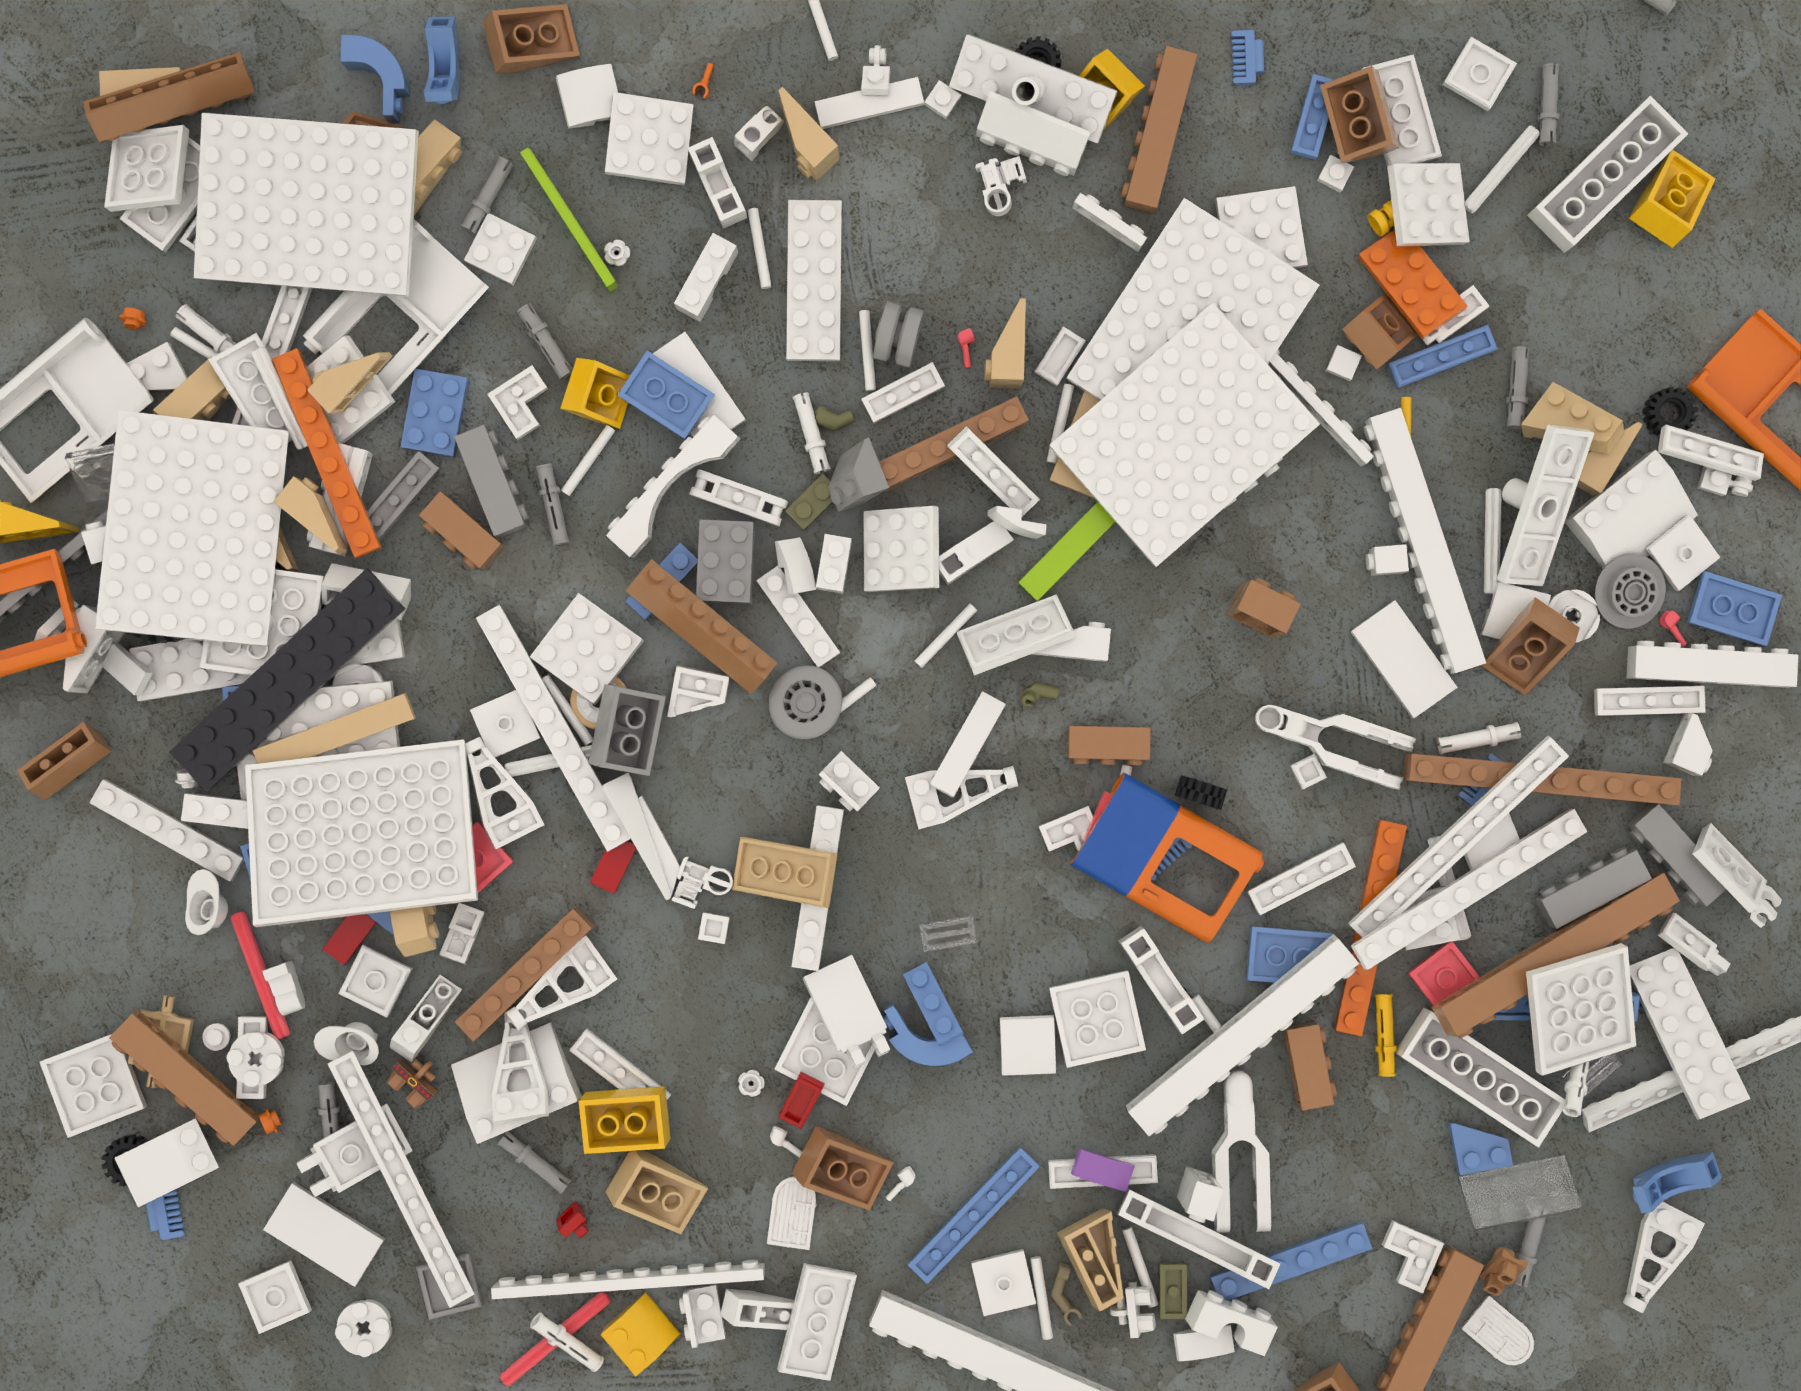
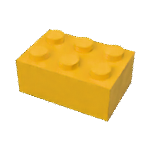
M665 1086L585 1092L579 1099L584 1154L665 1149L671 1139Z

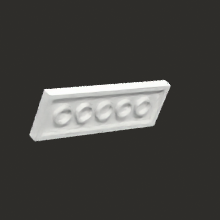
M788 200L787 361H840L842 200Z
M1672 948L1630 965L1632 986L1640 996L1639 1000L1696 1119H1702L1749 1100L1750 1097L1679 951Z

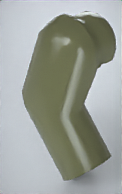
M820 406L814 412L816 422L829 430H837L855 422L850 409L836 415L828 411L826 407Z
M1034 682L1022 691L1020 695L1021 703L1026 707H1031L1042 697L1056 700L1059 687Z

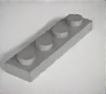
M420 451L414 455L367 511L379 542L441 470Z

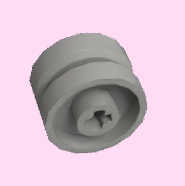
M887 301L875 335L876 343L873 359L887 362L891 357L893 347H897L895 355L896 365L910 368L921 329L924 310L910 307L906 312L904 322H900L902 315L901 304Z

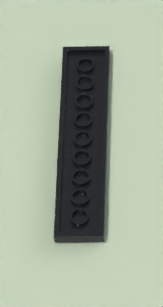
M369 568L365 569L170 750L169 753L206 792L210 791L406 608Z

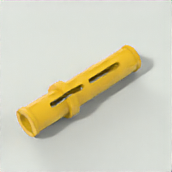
M1375 994L1378 1045L1375 1046V1052H1378V1076L1392 1077L1396 1076L1395 1052H1397V1046L1394 1045L1393 994Z

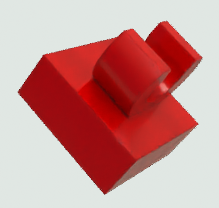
M577 1201L571 1204L556 1219L558 1231L566 1238L572 1232L579 1238H582L589 1231L585 1227L587 1223L584 1221L586 1220L584 1209Z

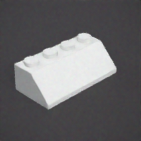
M990 91L977 127L976 136L980 137L979 140L984 144L990 146L997 144L1004 147V150L1011 155L1019 156L1021 154L1029 157V161L1039 166L1046 164L1053 167V170L1060 175L1068 176L1070 174L1074 176L1085 151L1090 131L1031 107L1020 105L1014 100Z

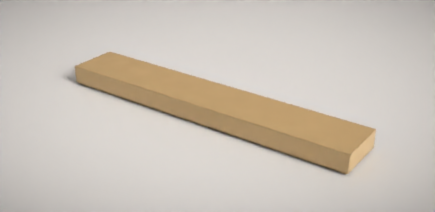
M404 693L252 751L258 764L310 758L413 720L416 716L407 694Z

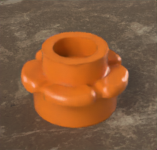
M124 308L123 315H119V319L124 322L123 326L126 328L139 330L140 327L146 325V313L139 309Z
M265 1109V1112L258 1116L266 1134L274 1131L278 1133L277 1127L281 1125L276 1111L270 1112L269 1109Z

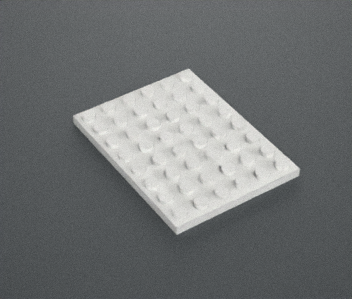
M202 113L194 278L409 296L419 131L404 128Z
M1184 198L1066 379L1100 401L1212 302L1268 364L1320 285Z
M1212 302L1054 440L1049 447L1149 561L1157 567L1319 426L1320 423Z
M118 410L95 624L96 630L267 646L281 507L274 503V500L281 493L284 486L289 431Z
M465 740L245 765L253 926L264 927L478 900Z

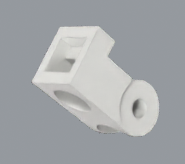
M765 106L734 136V146L748 159L753 161L759 154V150L779 131L784 120L769 106Z
M293 961L262 971L265 981L269 982L272 994L275 996L277 1008L282 1016L305 1008V998Z

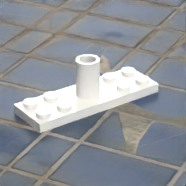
M966 34L949 87L985 101H987L990 91L1014 100L1020 105L1031 107L1090 131L1088 140L1095 143L1100 141L1118 90L970 34ZM1026 82L1031 83L1034 87L1035 93L1032 98L1025 93Z
M1547 425L1529 482L1514 478L1504 486L1502 491L1504 502L1520 510L1497 576L1498 581L1506 584L1543 586L1594 432L1587 429Z

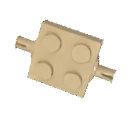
M163 995L161 1011L155 1012L140 1009L146 1017L188 1052L194 1019L181 1017L172 1012L175 996ZM130 1056L128 1059V1064L134 1065L132 1062L134 1059H132ZM150 1073L148 1074L146 1087L158 1088V1085L153 1081L154 1077Z

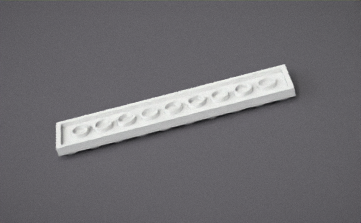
M394 619L345 666L352 664L364 665L405 658L399 620ZM183 639L178 642L129 648L130 653L153 673L142 695L137 696V701L140 702L220 689L226 686H238L243 684L251 675L199 668L204 640Z

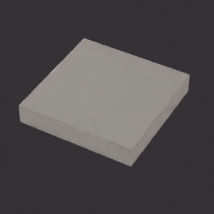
M471 1252L455 1256L474 1295L449 1308L428 1264L424 1263L416 1267L429 1320L482 1307L483 1301Z

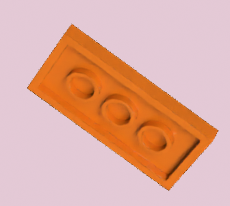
M1395 229L1358 255V259L1422 340L1467 308V304L1421 246H1397Z

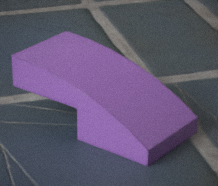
M1079 1148L1071 1174L1100 1185L1127 1192L1135 1166L1125 1161L1106 1157L1101 1153Z

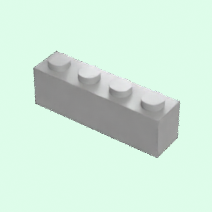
M481 425L454 436L494 537L500 539L527 528L526 520L529 519V515L524 504L519 505L516 495L520 493L514 479L509 480L506 470L510 468L504 454L499 455L496 446L500 443L495 431L489 430L485 425Z
M1649 803L1626 824L1631 830L1629 832L1630 836L1638 844L1641 845L1643 843L1649 850L1648 856L1656 864L1659 865L1661 863L1667 870L1665 875L1675 885L1679 884L1685 890L1683 895L1693 905L1708 906L1726 890L1692 854L1696 845L1660 804Z
M1626 847L1620 848L1611 853L1612 858L1604 862L1597 860L1587 866V871L1581 874L1578 872L1572 873L1563 878L1564 883L1556 887L1553 884L1540 890L1541 895L1535 897L1534 900L1548 927L1558 929L1651 880L1652 878L1638 851L1626 849Z

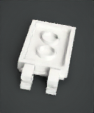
M1712 823L1702 828L1692 854L1749 913L1751 912L1750 919L1760 928L1765 926L1766 918L1759 913L1766 914L1770 921L1776 919L1777 912L1764 899L1770 900L1774 907L1780 906L1782 899L1772 887L1766 885L1767 880Z
M852 955L803 977V981L837 1052H846L854 1069L863 1065L866 1061L859 1048L861 1044L871 1041L878 1057L889 1052L890 1048L883 1034L887 1033V1026Z
M388 1104L382 1105L381 1108L404 1154L407 1155L412 1152V1149ZM356 1120L314 1143L313 1148L310 1149L312 1154L296 1162L301 1173L316 1165L320 1166L325 1178L309 1186L314 1197L329 1189H332L333 1192L337 1190L340 1193L380 1170Z

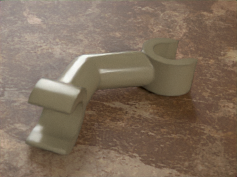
M1059 1262L1051 1296L1062 1310L1066 1324L1072 1326L1070 1319L1067 1317L1068 1314L1075 1312L1080 1319L1082 1316L1080 1309L1071 1305L1063 1295L1064 1286L1071 1269L1069 1268L1070 1265Z

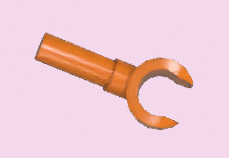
M712 63L707 64L701 82L694 85L692 92L695 97L697 90L701 87L705 88L703 99L705 100L710 96V90L707 86L714 67Z

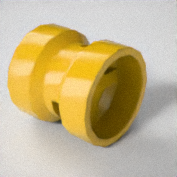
M1391 200L1384 203L1383 208L1380 210L1375 209L1367 215L1370 226L1380 237L1387 234L1390 228L1394 226Z

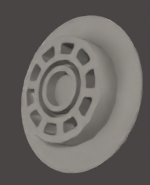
M1627 554L1612 560L1601 571L1596 582L1595 601L1599 612L1610 624L1620 628H1637L1648 623L1657 615L1665 599L1666 585L1663 573L1655 562L1643 555Z
M798 666L786 671L774 683L769 696V712L774 724L784 734L796 739H812L823 735L836 723L842 709V693L837 681L827 671L815 666ZM800 685L801 688L795 691L794 688ZM818 686L821 688L819 693L816 691ZM790 693L793 694L791 700L788 699ZM787 705L791 706V710H787ZM796 715L797 718L793 720L791 716Z

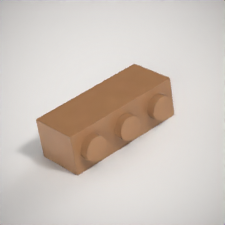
M441 491L419 514L425 520L422 525L433 535L436 532L440 533L445 538L442 543L453 552L458 549L463 553L465 557L462 560L474 570L479 567L485 571L506 547Z
M83 721L19 768L17 772L28 791L47 800L112 751L101 733Z
M1067 726V758H1073V764H1089V759H1100V764L1116 765V759L1127 760V765H1143V760H1150L1151 728Z
M1314 1021L1289 1026L1283 1030L1297 1107L1304 1111L1334 1105L1333 1097H1336L1337 1093L1334 1081L1329 1080L1328 1070H1331V1061L1329 1055L1324 1054L1323 1044L1326 1043L1324 1028H1319V1024Z

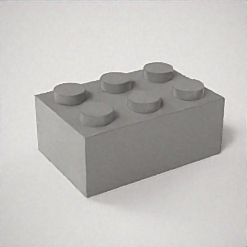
M699 519L696 596L704 603L752 605L755 547L754 522Z
M604 684L588 764L650 776L666 696Z

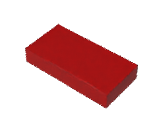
M627 841L609 852L605 850L590 883L615 894L637 849L634 843Z
M367 914L346 916L322 950L341 964L346 965L377 922Z
M800 1072L778 1118L802 1129L825 1083Z

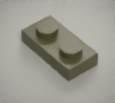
M824 474L813 482L785 510L804 531L833 503L828 488L830 480Z
M1159 1262V1318L1185 1319L1187 1316L1186 1262Z

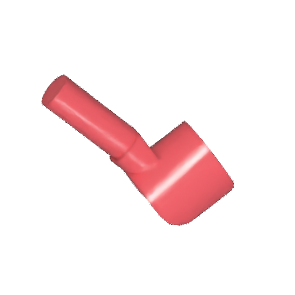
M968 328L959 332L957 336L963 350L965 368L971 367L967 344L975 341L972 330Z
M1666 610L1660 617L1659 623L1664 628L1670 630L1678 643H1681V647H1683L1687 643L1675 626L1680 617L1674 611L1669 612Z

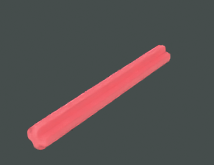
M245 911L237 912L231 915V922L273 1035L277 1039H282L290 1035V1030L285 1017L280 1014L277 1008L275 996L272 994L269 982L265 981L262 971L267 970L247 914Z
M605 1291L599 1292L561 1323V1325L566 1328V1332L572 1335L611 1302V1298ZM543 1338L503 1371L500 1379L506 1386H511L558 1346L550 1345L548 1339Z

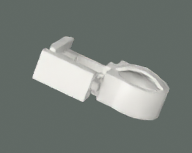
M1020 156L1000 162L1001 165L998 159L993 158L986 165L981 162L975 166L977 173L981 172L986 190L982 191L985 206L988 212L994 216H1003L1011 209L1012 200L1006 184L1008 186L1010 182L1019 179V182L1023 181V184L1027 183ZM1016 164H1018L1017 169H1018V172H1019V175H1020V176H1018V173H1017V170H1016V166H1015ZM999 193L1007 196L1005 207H1002ZM992 195H994L998 210L991 208L988 203Z
M689 856L683 859L677 874L679 880L682 876L684 878L683 881H679L672 901L695 909L698 903L695 899L697 893L702 892V884H704L703 889L715 895H723L732 888L733 875L725 868L711 865L709 869L688 861ZM714 872H724L728 875L730 883L711 875ZM710 882L727 887V890H715L710 885ZM683 896L685 898L693 900V902L687 901L680 897Z

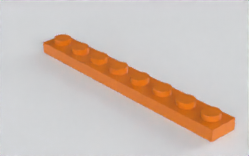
M296 348L272 358L354 558H359L381 549L378 537L326 412L307 391L313 382L300 350Z
M1378 820L1359 912L1396 878L1407 829L1406 825ZM1356 931L1354 932L1352 944L1362 939ZM1351 948L1350 953H1351V954L1354 956V958L1359 962L1357 956L1355 955L1353 949ZM1359 962L1355 967L1356 971L1350 977L1344 979L1334 1030L1358 1036L1363 1035L1378 964L1366 970L1363 969Z

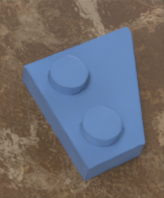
M1448 1122L1457 1173L1459 1175L1513 1166L1509 1141L1506 1137L1466 1127L1455 1122Z

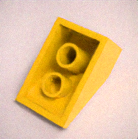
M1672 149L1639 197L1629 219L1673 248L1693 229L1716 178Z
M0 499V544L79 533V527L12 506L11 502H1Z

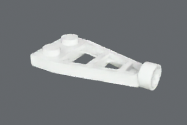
M481 737L466 743L467 760L482 826L494 849L496 850L544 826L533 801L488 751ZM479 750L481 751V754L479 756L472 755V753H475ZM486 767L493 768L501 780L499 785L491 789H485L480 778V771ZM498 791H506L515 800L516 808L498 817L492 811L491 796Z
M1013 766L1003 768V770H969L960 786L962 792L960 800L948 807H944L939 803L936 788L930 785L937 770L905 777L918 829L945 823L1007 788L1018 787ZM1002 774H1004L1006 784H1003L1000 781V776ZM972 778H984L988 785L987 790L976 796H969L965 781Z
M584 936L539 979L516 1007L514 1006L506 1012V1015L513 1026L520 1030L530 1021L595 996L616 981L617 978L589 938ZM573 966L584 983L580 989L566 993L557 985V978L566 967ZM549 985L557 994L558 1000L547 1007L541 1008L536 1003L535 996L545 986ZM518 1010H524L526 1012L525 1019Z
M518 1010L525 1019L526 1012L524 1010ZM505 1012V1029L491 1095L492 1121L495 1124L549 1116L548 1089L528 1025H525L520 1030L514 1029ZM524 1043L526 1060L510 1063L511 1046ZM526 1069L531 1081L530 1088L509 1092L507 1086L512 1071Z
M1664 1202L1653 1212L1645 1213L1640 1224L1626 1291L1627 1294L1622 1303L1644 1313L1652 1296L1693 1249L1705 1223ZM1658 1231L1673 1237L1676 1242L1675 1247L1665 1257H1657L1651 1251L1653 1235ZM1646 1259H1651L1660 1264V1270L1650 1282L1643 1280L1640 1275ZM1636 1292L1641 1294L1640 1299L1635 1297Z

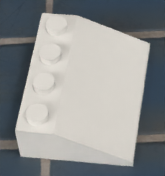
M1657 450L1643 455L1610 482L1601 494L1593 496L1565 519L1564 523L1602 569H1604L1612 560L1623 555L1638 554L1648 557L1649 554L1645 548L1686 515L1694 519L1698 514L1672 468Z
M550 1022L531 1030L530 1035L548 1089L549 1113L577 1102L582 1095L552 1023ZM524 1043L513 1044L510 1048V1063L526 1060ZM501 1044L451 1065L466 1119L477 1144L537 1119L533 1118L502 1124H495L492 1121L491 1095ZM527 1070L512 1071L509 1076L508 1091L514 1092L529 1089L531 1081Z

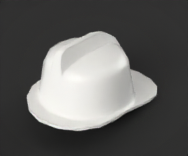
M205 869L196 871L188 882L185 922L189 931L196 935H202L212 928H219L228 913V904L219 892V884L216 877Z
M353 1022L345 1027L328 1026L322 1028L315 1035V1049L320 1055L329 1060H335L353 1051L360 1065L372 1064L379 1054L376 1043L378 1034L362 1022Z

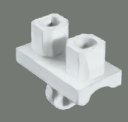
M1129 1282V1287L1125 1289L1127 1304H1125V1299L1117 1302V1305L1110 1308V1314L1119 1317L1120 1325L1127 1324L1126 1316L1128 1315L1130 1338H1139L1142 1332L1153 1331L1156 1327L1154 1313H1140V1305H1152V1288L1138 1287L1137 1282Z

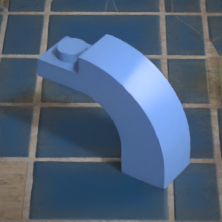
M455 16L428 17L425 33L429 54V76L424 89L425 102L445 104L449 101L458 100L460 89V51Z
M341 35L342 64L347 70H368L381 77L383 83V116L390 123H399V114H403L404 111L403 99L400 97H410L409 82L401 65L393 54L379 42L358 35Z
M894 1003L884 1008L886 1015L882 1017L890 1031L893 1029L897 1031L889 1036V1041L903 1056L916 1063L929 1066L947 1065L957 1062L973 1052L964 1035L940 1047L935 1038H924L911 1031Z
M1713 1152L1677 1158L1649 1168L1634 1177V1186L1632 1187L1633 1198L1636 1204L1639 1205L1641 1213L1653 1212L1665 1199L1685 1191L1713 1187L1722 1178Z

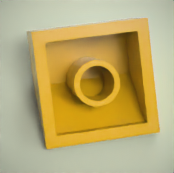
M1109 49L1093 57L1079 75L1118 90L1104 130L1134 101L1145 87Z
M576 358L560 409L579 417L620 429L628 402L620 398L618 393L630 375L596 360Z
M647 1292L643 1293L610 1321L601 1333V1336L635 1377L654 1362L680 1335V1331Z

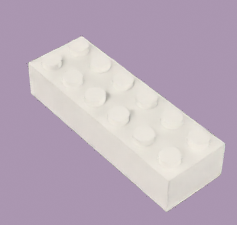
M1649 96L1527 216L1565 253L1586 235L1688 133Z
M1426 1008L1422 1009L1397 1047V1052H1395L1537 1147L1541 1145L1563 1111L1565 1099L1467 1035L1459 1038L1458 1036L1446 1035L1435 1013Z

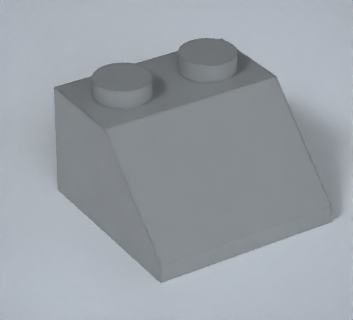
M869 438L862 440L839 457L828 487L831 500L836 505L838 512L864 504L889 488Z

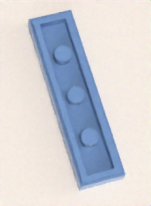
M1485 325L1392 361L1387 366L1396 389L1494 352L1498 348L1489 326Z

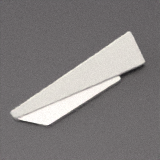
M626 773L602 785V788L664 898L668 900L672 898L681 865L644 797L638 798L632 778L629 773Z

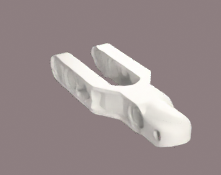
M1275 705L1262 706L1255 714V723L1259 729L1308 746L1312 753L1316 755L1321 765L1400 790L1403 777L1384 772L1382 769L1368 767L1358 763V761L1325 751L1322 745L1318 743V736L1325 727L1332 726L1409 752L1413 750L1415 738L1345 714L1317 720Z
M1235 1070L1230 1072V1075L1224 1080V1133L1212 1149V1175L1224 1189L1215 1215L1214 1229L1217 1233L1230 1232L1228 1149L1233 1143L1244 1140L1252 1144V1174L1256 1185V1201H1253L1257 1219L1256 1232L1271 1231L1269 1152L1255 1135L1252 1080L1244 1071Z

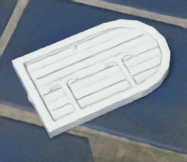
M794 1176L782 1180L776 1186L772 1197L767 1244L809 1250L816 1207V1192L802 1187Z
M1488 1294L1460 1327L1490 1352L1495 1359L1506 1365L1521 1364L1533 1352L1534 1340L1532 1333L1523 1322L1517 1320Z

